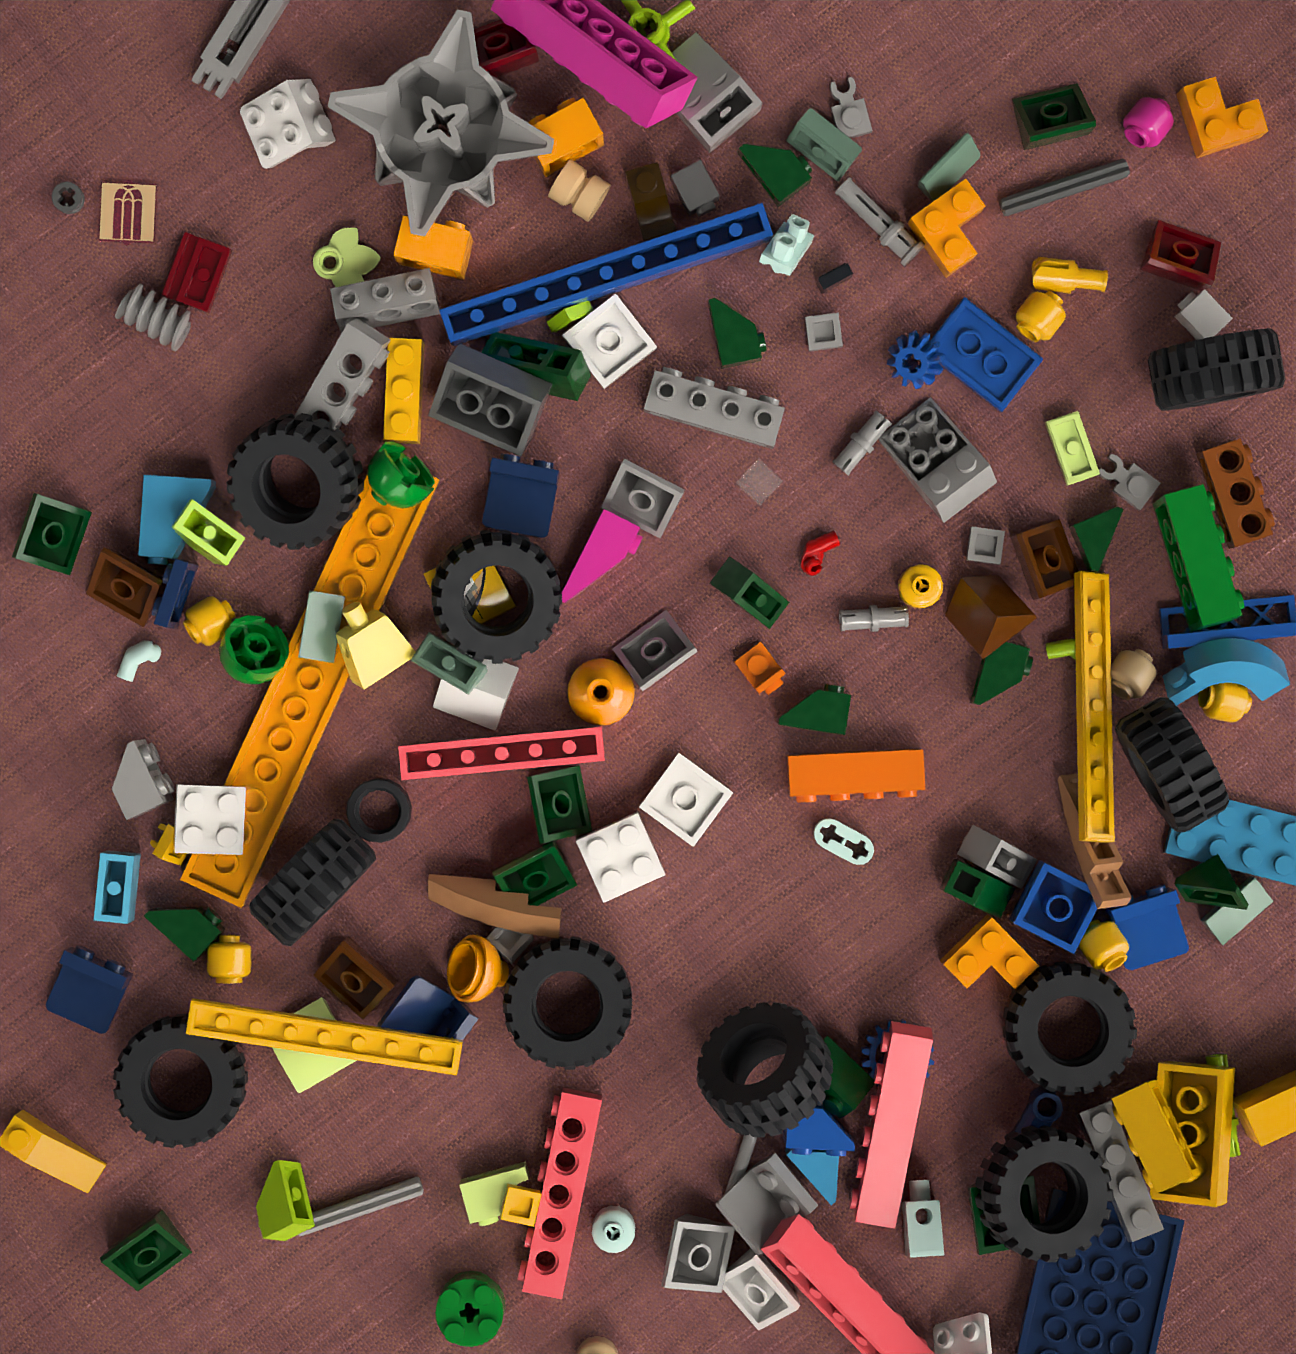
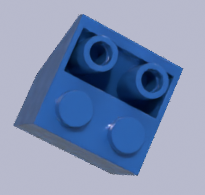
M823 1104L820 1106L816 1105L813 1109L814 1114L808 1120L803 1118L799 1121L798 1127L789 1130V1128L783 1130L786 1148H791L793 1154L810 1155L812 1154V1149L826 1150V1155L846 1156V1151H855V1144L850 1133L824 1108Z

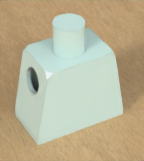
M929 1180L909 1181L910 1201L902 1202L905 1256H943L944 1245L939 1200H931ZM923 1208L927 1211V1220L923 1224H919L916 1212Z

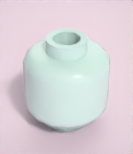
M620 1206L602 1208L592 1222V1237L595 1244L601 1250L608 1253H618L626 1250L632 1244L635 1237L633 1216Z

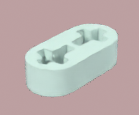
M824 818L815 825L813 831L814 839L826 850L856 865H863L872 858L874 846L865 835L832 818ZM833 824L836 826L834 832L843 838L840 843L833 839H829L827 843L823 842L824 835L820 833V829L822 827L828 828ZM847 840L854 844H858L862 840L865 842L864 848L867 850V854L865 856L858 855L855 859L852 857L853 851L844 845Z

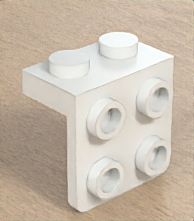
M311 79L286 80L243 105L240 109V114L263 168H273L306 148L326 147L336 141L332 132L331 122L324 113L319 100L318 90L313 85Z
M975 1313L936 1324L933 1328L935 1354H992L989 1318L985 1313Z

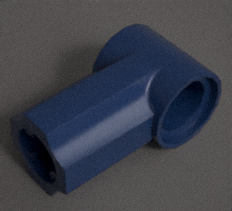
M1042 1086L1035 1088L1030 1093L1029 1103L1012 1131L1021 1133L1022 1127L1028 1126L1040 1128V1126L1050 1127L1053 1121L1061 1116L1063 1110L1062 1102L1057 1093L1046 1090ZM1049 1097L1054 1100L1053 1106L1049 1110L1040 1111L1037 1109L1038 1102L1042 1098Z

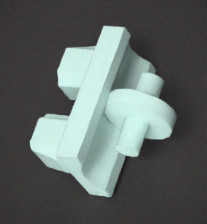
M792 214L787 223L783 222L761 254L759 262L764 265L770 264L775 273L790 276L813 241L814 235L807 232L810 222Z

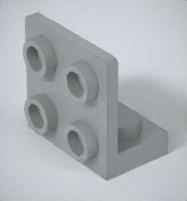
M776 1153L757 1162L716 1202L717 1208L757 1255L763 1253L761 1247L781 1220L797 1214L804 1217L818 1206Z

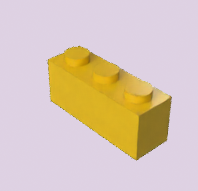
M389 338L391 340L387 346V350L390 353L387 357L383 440L385 442L393 441L403 444H420L425 344L422 339Z
M1157 1080L1148 1081L1112 1098L1115 1105L1113 1107L1114 1116L1120 1125L1125 1126L1129 1135L1127 1139L1129 1148L1136 1157L1139 1156L1144 1166L1142 1170L1143 1177L1150 1188H1154L1156 1194L1201 1174Z

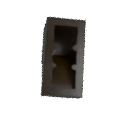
M658 162L625 171L626 182L643 242L676 232Z

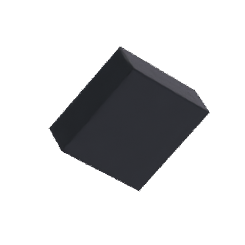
M844 263L818 277L816 285L821 294L850 279L853 272L848 263Z

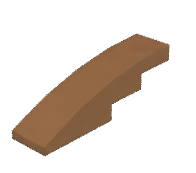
M1078 773L1060 775L1057 780L1071 840L1083 876L1097 908L1127 905L1132 897L1118 870L1123 860L1115 843L1079 841Z
M429 874L428 899L453 912L491 926L519 933L559 938L561 908L528 905L529 894L496 891V880Z

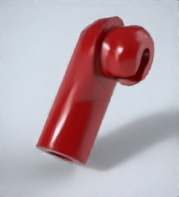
M834 530L805 544L800 564L801 569L806 574L811 576L819 574L822 570L821 564L824 553L840 546L839 539Z

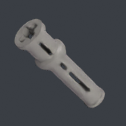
M850 177L836 190L835 194L880 236V244L883 247L888 246L901 259L900 263L903 266H906L925 246L922 241L917 242L904 229V223L898 220L894 222Z

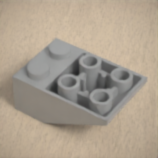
M695 32L672 52L678 63L698 77L683 109L676 114L704 148L711 153L761 111L762 101L741 76Z
M931 397L884 432L878 439L924 501L943 523L997 483L990 464Z

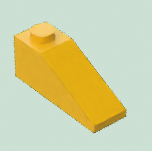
M21 1110L14 1115L0 1137V1147L23 1162L86 1193H89L107 1165L25 1110Z

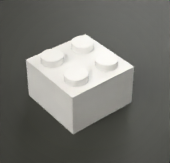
M638 811L576 839V843L603 903L665 876L663 866Z

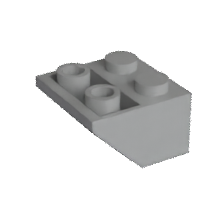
M145 739L134 740L127 744L112 786V791L126 820L143 815L174 800L171 794L175 791L174 785L167 773L162 775L156 763L160 761V756L152 742L147 744Z

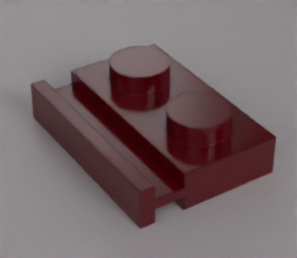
M185 232L162 296L210 313L232 250Z

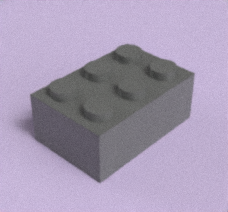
M459 343L447 361L428 416L521 457L533 437L552 384Z

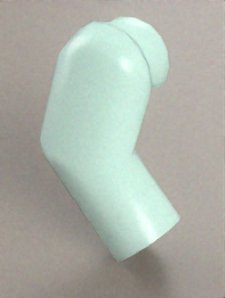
M144 640L129 647L124 654L117 677L133 682L139 664L147 660L156 662L160 658L161 648L159 645L153 644L152 641Z

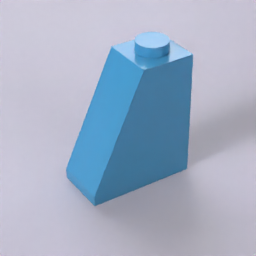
M144 475L138 556L148 557L147 564L168 565V559H178L186 543L175 532L172 525L190 499H193L205 508L216 489V481L212 479Z

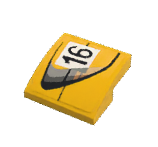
M495 566L479 570L470 578L464 592L466 609L481 624L516 607ZM436 568L423 574L430 589L432 579H434L436 574Z

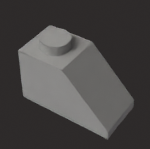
M972 825L968 834L964 837L957 853L959 856L1021 889L1037 861L1036 858L975 825Z

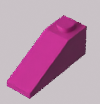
M604 509L562 591V602H568L623 561L628 552L635 555L643 539L642 536L638 535L640 527Z

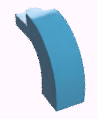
M1236 638L1207 641L1183 651L1185 663L1163 675L1167 697L1176 706L1205 688L1219 683L1243 685L1250 689L1261 701L1290 685L1285 663L1275 652L1260 643Z

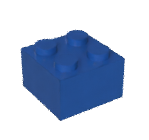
M1039 860L1009 920L1074 954L1097 910V906L1086 883Z

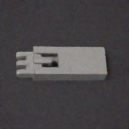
M235 0L200 56L202 63L195 72L192 81L199 85L206 74L209 75L203 88L210 92L217 81L220 82L215 96L222 99L233 81L238 84L240 83L290 0ZM229 39L240 45L237 53L228 48L225 58L223 60L218 58Z

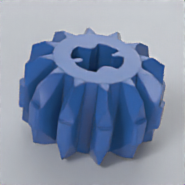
M916 330L911 331L908 337L901 334L896 338L897 344L891 345L888 349L893 357L887 360L886 365L896 367V370L891 374V378H897L901 375L903 377L901 381L902 386L906 387L912 381L915 389H920L923 383L931 385L935 381V375H940L943 372V367L939 363L945 359V354L936 353L935 351L940 347V342L936 341L931 345L929 343L930 333H925L920 338ZM913 354L916 360H911V356Z

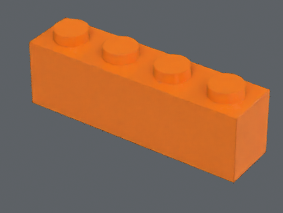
M923 749L786 755L788 795L790 797L796 796V802L798 803L816 802V795H830V801L850 800V794L863 793L864 799L884 798V792L897 791V797L899 798L917 797V790H925Z

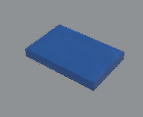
M965 297L929 341L931 345L936 341L940 342V347L935 351L936 353L945 354V359L939 364L1000 413L1003 412L1043 361L1040 355Z

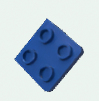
M1165 884L1154 886L1145 890L1146 895L1136 898L1131 895L1132 898L1127 905L1106 908L1109 921L1117 925L1129 944V950L1126 954L1127 960L1123 963L1126 969L1135 970L1188 952L1189 945L1176 907L1180 900L1175 889L1166 888Z

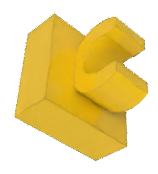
M160 824L158 828L164 832L159 842L151 839L150 844L155 848L152 854L161 860L181 866L188 853L173 852L175 826Z
M508 1184L500 1219L534 1227L542 1195L541 1191Z

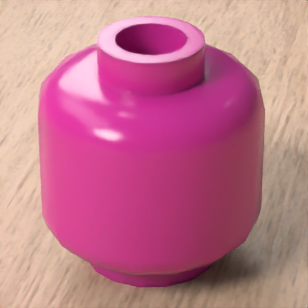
M1143 97L1135 103L1124 118L1125 137L1136 147H1155L1160 144L1171 130L1174 119L1170 106L1166 101L1161 98Z

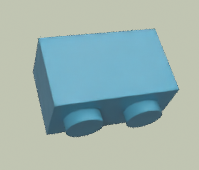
M109 850L100 853L94 921L123 924L134 921L141 854Z

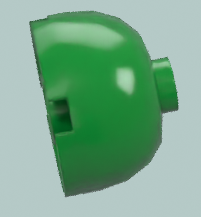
M386 441L369 462L367 475L372 488L371 494L382 505L389 504L395 508L402 509L418 505L434 490L432 486L435 484V480L429 469L416 455L410 459L402 453L406 448L393 441Z
M252 615L237 618L223 634L219 646L220 661L226 673L236 681L244 684H261L270 681L283 668L288 658L289 645L287 638L277 625L273 628L270 624L265 623L266 618Z

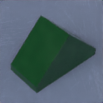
M1115 507L1069 526L1087 571L1099 572L1124 509Z
M1218 854L1180 875L1174 883L1186 902L1247 910L1249 905Z

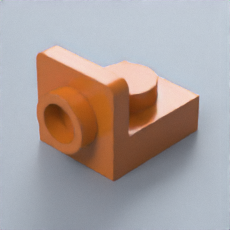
M762 642L756 644L734 661L758 694L765 691L769 695L784 684L781 677L786 673Z

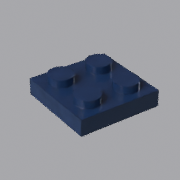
M175 559L173 565L168 564L163 576V583L167 584L163 597H157L152 610V615L156 616L154 624L165 628L178 629L199 565Z

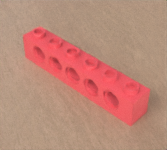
M563 1088L561 1096H554L551 1115L557 1116L555 1129L548 1128L544 1148L551 1150L548 1162L541 1161L537 1181L544 1182L535 1228L528 1227L524 1247L530 1248L528 1261L521 1260L518 1281L524 1282L522 1292L562 1299L602 1095ZM569 1118H575L580 1121L582 1129L576 1134H569L564 1130L563 1123ZM563 1151L570 1152L575 1157V1163L570 1167H563L558 1164L556 1160L557 1155ZM554 1185L565 1186L569 1192L568 1196L563 1200L554 1199L549 1191ZM548 1218H556L561 1222L562 1228L558 1232L550 1233L545 1230L543 1222ZM542 1251H549L555 1256V1261L551 1265L544 1266L537 1261L536 1256Z

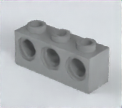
M430 268L330 288L335 318L341 333L347 323L355 318L375 328L440 314L435 283Z

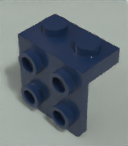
M501 453L500 459L492 458L490 465L491 477L482 519L483 525L487 528L508 530L513 533L545 538L550 529L560 476L559 470L553 469L554 463L534 460L533 465L520 463L521 457Z
M76 945L75 948L70 947L64 950L59 961L63 966L46 1002V1008L54 1014L97 1033L104 1034L112 1024L133 973L126 971V966L112 959L104 961L95 957V952L79 945Z
M415 975L409 980L378 1022L377 1027L463 1040L479 1018L464 1002L458 1001L452 994L423 977Z

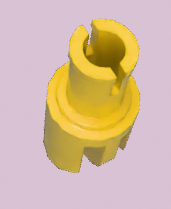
M1038 257L1032 263L1033 286L1037 290L1063 292L1066 294H1071V291H1074L1075 288L1105 292L1108 270L1078 268L1075 260Z

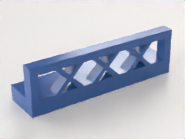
M1294 595L1244 600V607H1248L1258 615L1249 627H1242L1232 620L1229 623L1235 628L1223 629L1227 624L1224 623L1220 624L1216 630L1209 631L1206 628L1200 632L1189 633L1190 630L1187 627L1183 633L1171 635L1168 615L1180 613L1185 617L1183 606L1159 609L1163 649L1196 646L1207 641L1226 638L1257 640L1296 636ZM1286 603L1288 623L1276 624L1265 614L1273 604ZM1257 605H1266L1262 611L1255 607ZM1261 619L1269 624L1256 626Z

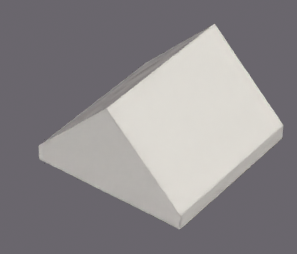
M484 659L481 663L487 666L488 672L469 695L441 679L433 708L496 731L519 668L505 662L503 664H492V660Z
M751 1248L726 1269L722 1289L758 1331L793 1313L800 1307L798 1295L762 1254L757 1255Z

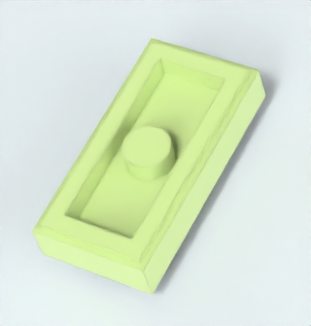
M1078 411L1045 422L1066 486L1100 475Z

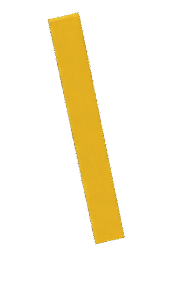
M1079 571L1074 573L1079 841L1110 843L1115 842L1109 574Z
M194 998L191 999L186 1034L451 1075H457L463 1043V1040Z

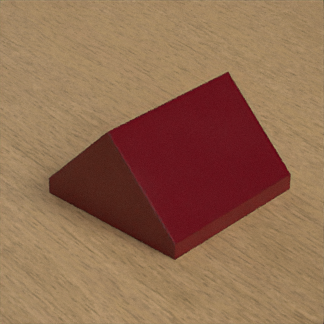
M502 19L474 29L479 66L491 76L497 78L539 62L535 45L531 44L527 37L514 27L505 24Z
M1158 220L1140 270L1199 291L1207 290L1213 285L1221 242Z

